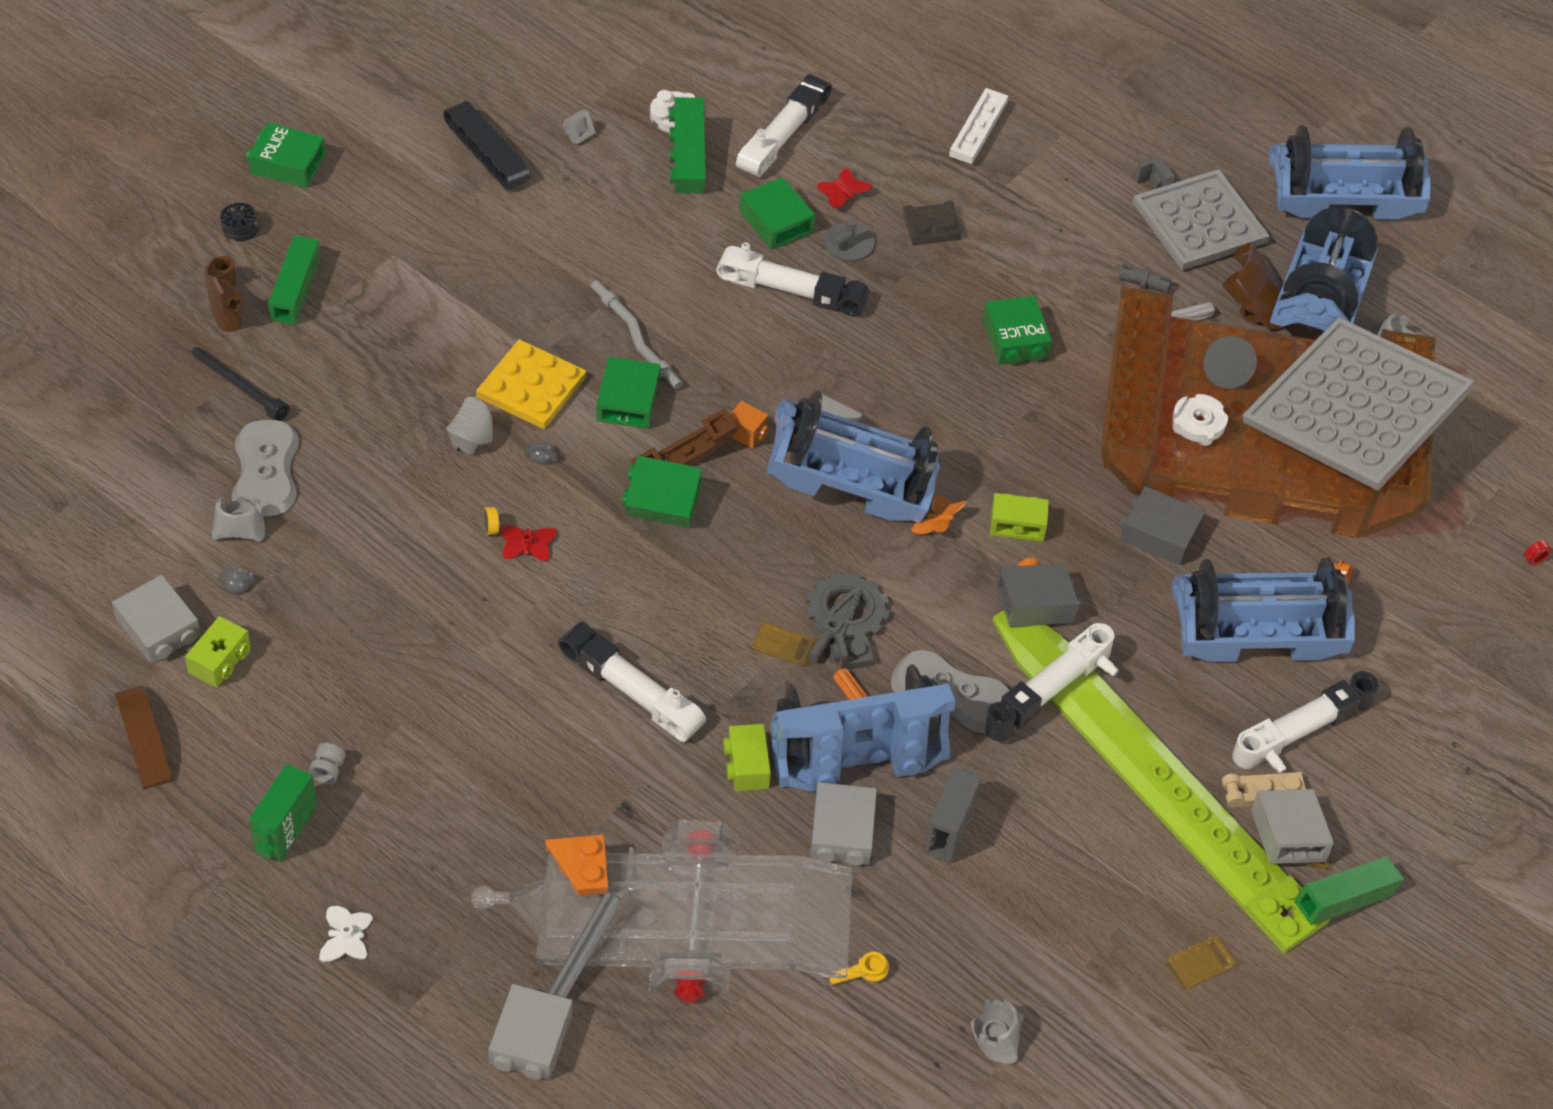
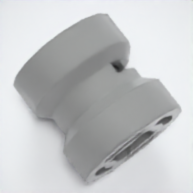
M331 743L319 744L315 753L316 760L311 763L308 773L312 774L313 779L320 783L333 784L338 778V767L344 763L346 753L337 745Z

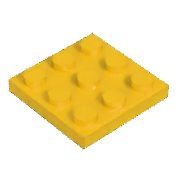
M519 339L476 390V397L545 430L586 379V370Z

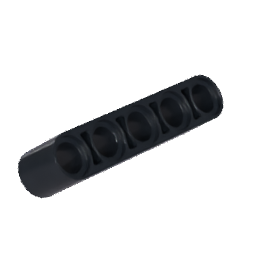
M468 101L461 102L444 110L443 115L448 127L504 189L510 190L530 180V172L525 162Z

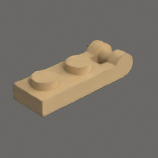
M1301 772L1249 776L1227 774L1222 777L1223 788L1228 792L1226 795L1227 805L1231 808L1253 806L1258 791L1306 789Z

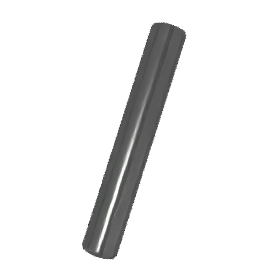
M608 891L605 892L547 992L548 994L563 998L567 997L621 903V899L616 894Z

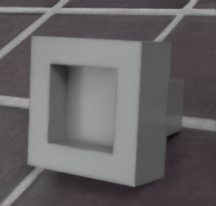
M587 110L579 111L564 120V124H562L565 134L569 135L571 142L575 144L596 133Z

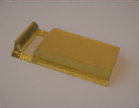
M763 621L751 649L804 667L815 638ZM802 640H809L801 660L794 659Z
M1216 935L1166 959L1168 961L1167 966L1183 989H1187L1236 965ZM1213 941L1228 965H1223L1209 945V942Z

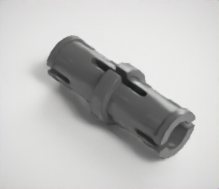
M1123 263L1118 279L1138 284L1140 288L1145 289V287L1166 294L1172 281L1171 277L1150 272L1151 269L1145 268L1143 270Z

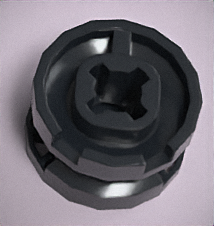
M233 203L226 206L220 213L222 230L228 239L246 241L257 234L259 225L256 212L251 205Z

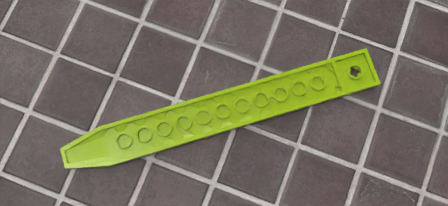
M1004 610L993 616L992 621L1015 663L1029 679H1032L1067 651L1069 643L1047 625L1009 627ZM1094 670L1087 676L1081 674L1050 699L1052 704L1283 954L1329 923L1330 919L1310 925L1294 902L1303 888L1290 875L1287 876L1277 864L1269 863L1266 852ZM1282 909L1291 911L1294 918L1281 916Z

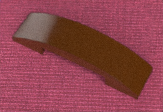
M723 408L702 420L704 427L659 452L653 447L639 456L692 466L721 447L735 434L738 428L726 408ZM637 457L631 460L632 464L635 465Z
M144 686L115 693L143 790L173 782Z

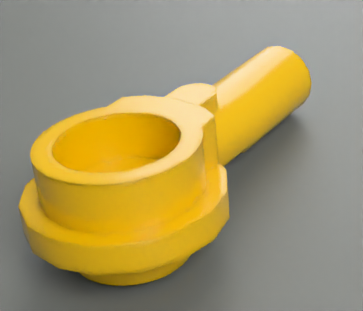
M869 952L859 959V964L828 973L830 984L834 985L859 977H863L870 982H879L888 975L889 962L881 953Z

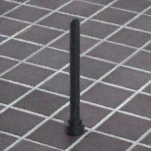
M200 347L193 348L192 355L265 407L266 415L269 418L277 421H282L286 418L290 410L286 402L280 398H269Z

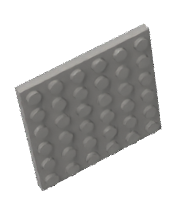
M1338 318L1242 415L1243 423L1379 490L1474 389V381L1346 320Z

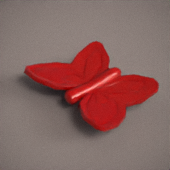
M844 168L839 174V180L834 179L833 183L819 182L817 188L822 194L829 196L828 202L830 206L839 208L845 204L847 197L851 199L854 197L853 193L867 192L873 188V185L865 181L855 180L851 171L848 168Z
M501 526L500 533L503 539L507 541L503 549L504 559L517 557L522 552L524 555H528L530 552L535 558L547 561L549 559L547 544L555 538L557 529L542 528L531 534L532 530L530 528L525 529V533H523L520 528L515 526Z

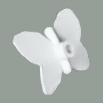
M330 906L327 909L326 919L330 927L336 930H329L328 935L334 938L328 940L323 946L319 959L322 962H329L342 957L344 954L361 960L365 959L367 952L364 943L360 940L364 937L361 931L365 930L371 923L372 915L362 912L350 914L343 907Z

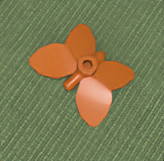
M936 496L932 501V511L934 513H928V519L915 523L911 528L912 533L921 535L932 531L937 533L944 532L948 528L950 521L953 520V514L957 513L966 502L961 501L951 504V501L946 497Z

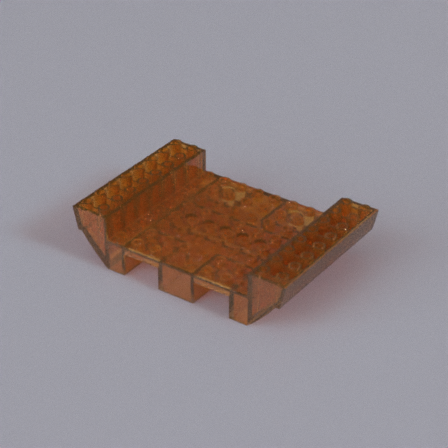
M1121 286L1101 451L1104 468L1110 469L1134 495H1140L1145 486L1170 497H1173L1175 487L1225 495L1223 516L1275 525L1278 523L1283 505L1332 513L1331 534L1360 538L1379 532L1407 519L1414 520L1430 502L1433 433L1379 490H1376L1243 423L1242 415L1316 340L1172 317L1173 295ZM1386 329L1382 330L1380 337L1435 362V337ZM1225 336H1237L1245 339L1253 347L1257 356L1256 370L1250 380L1242 386L1232 389L1221 388L1213 384L1206 376L1203 368L1204 355L1209 346ZM1196 394H1204L1218 400L1224 407L1225 415L1227 414L1228 416L1224 433L1218 439L1213 440L1210 445H1201L1174 432L1172 416L1175 405L1181 398L1188 396L1187 399L1195 398ZM1199 416L1198 418H1195V419H1197V420H1199V421H1204V417H1203V416Z

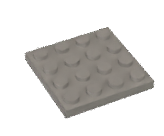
M1219 169L1134 195L1132 203L1181 270L1234 254L1248 242H1251L1255 247L1268 243L1270 237Z

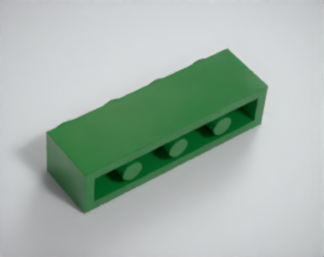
M674 97V107H669V122H674V127H669V142H674V148L669 150V162L674 163V168H670V183L675 184V193L705 194L704 97Z

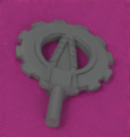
M834 573L830 574V578L826 580L821 578L813 584L814 591L807 594L806 603H810V608H806L809 619L815 620L817 623L815 627L821 634L807 655L809 660L813 662L818 661L830 641L834 643L835 633H842L843 640L845 638L856 639L866 637L869 633L875 635L882 629L880 625L882 620L887 621L889 616V610L885 609V605H889V601L885 593H880L878 590L880 586L873 580L868 582L862 579V575L851 573L850 576ZM848 592L829 611L828 600L835 594ZM863 598L868 607L867 613L862 618L853 620L859 601Z

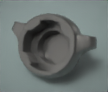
M540 441L526 447L524 456L531 458L533 462L540 465H546L551 462L557 463L559 460L554 447L545 441Z
M239 568L225 569L221 571L219 577L226 591L235 595L246 592L249 586L256 582L253 573Z

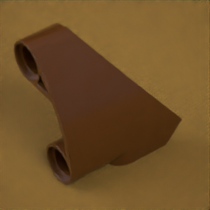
M1248 242L1238 249L1234 255V258L1242 265V270L1229 276L1223 283V288L1238 304L1242 305L1239 312L1246 321L1253 324L1262 322L1268 330L1282 329L1284 326L1270 323L1280 294L1277 278L1269 262L1251 242Z
M227 256L215 257L207 264L204 270L211 314L221 330L234 332L242 326L240 308L244 301L243 297L233 287L237 282L235 263L232 258Z

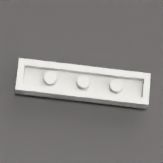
M987 88L984 90L952 145L950 157L970 164L973 163L1006 106L1007 95Z

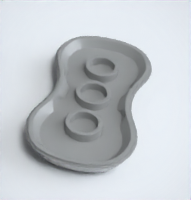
M259 420L247 424L239 432L235 440V449L241 462V473L232 491V502L242 496L255 506L254 498H257L261 503L263 516L278 515L292 507L297 497V490L291 477L290 465L299 446V437L294 428L282 421Z
M917 650L905 655L896 665L891 677V686L894 692L906 691L905 676L907 667L913 664L918 668L920 675H927L930 678L933 686L949 684L955 699V709L950 712V715L966 728L979 733H985L984 728L989 706L1001 701L1002 696L1009 691V688L997 679L963 673L953 668L936 653L926 650Z

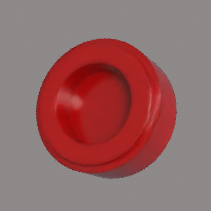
M1540 540L1529 546L1524 552L1523 557L1530 565H1537L1551 555L1552 548L1546 540Z

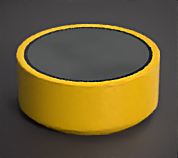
M485 507L483 510L486 535H494L499 532V515L495 507Z

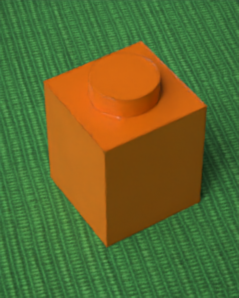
M740 401L730 413L738 428L731 438L753 449L759 441H764L769 433L768 414Z

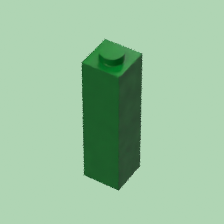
M293 235L268 302L270 321L297 324L321 258L319 239Z
M1385 856L1305 884L1294 902L1310 925H1314L1392 897L1404 879L1389 858Z

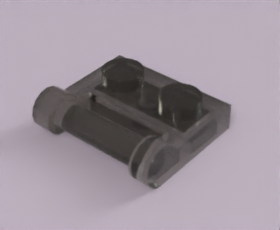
M953 200L937 205L903 206V216L913 246L962 240L963 232L955 212ZM938 214H945V215H946V216H943V217H934V218H925V219H917V220H915V217H921V216L938 215Z

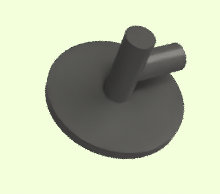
M849 218L846 223H840L831 227L824 237L826 251L840 261L858 262L864 260L874 249L873 235L865 227L856 224L857 221L854 218Z
M1225 336L1213 342L1207 349L1203 359V368L1208 379L1216 386L1226 389L1237 388L1248 382L1257 366L1255 350L1249 342L1237 336Z

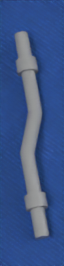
M598 280L593 281L591 288L601 297V302L608 309H613L628 324L636 350L648 362L661 364L660 378H665L674 389H679L683 382L672 372V367L665 360H661L645 344L637 319L619 302V297L612 290L608 291Z

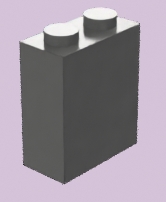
M1145 486L1140 495L1135 494L1130 504V514L1125 513L1121 519L1119 528L1123 530L1120 540L1180 566L1201 528L1205 511Z
M1064 563L1000 567L996 589L1009 627L1074 623L1076 613L1081 608L1080 596L1075 594L1072 575L1068 574Z
M953 768L929 820L923 849L924 854L951 864L975 810L982 777L970 770Z

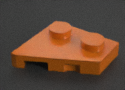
M604 835L545 840L547 852L552 854L558 863V868L564 877L569 879L571 887L578 896L605 894L608 891Z

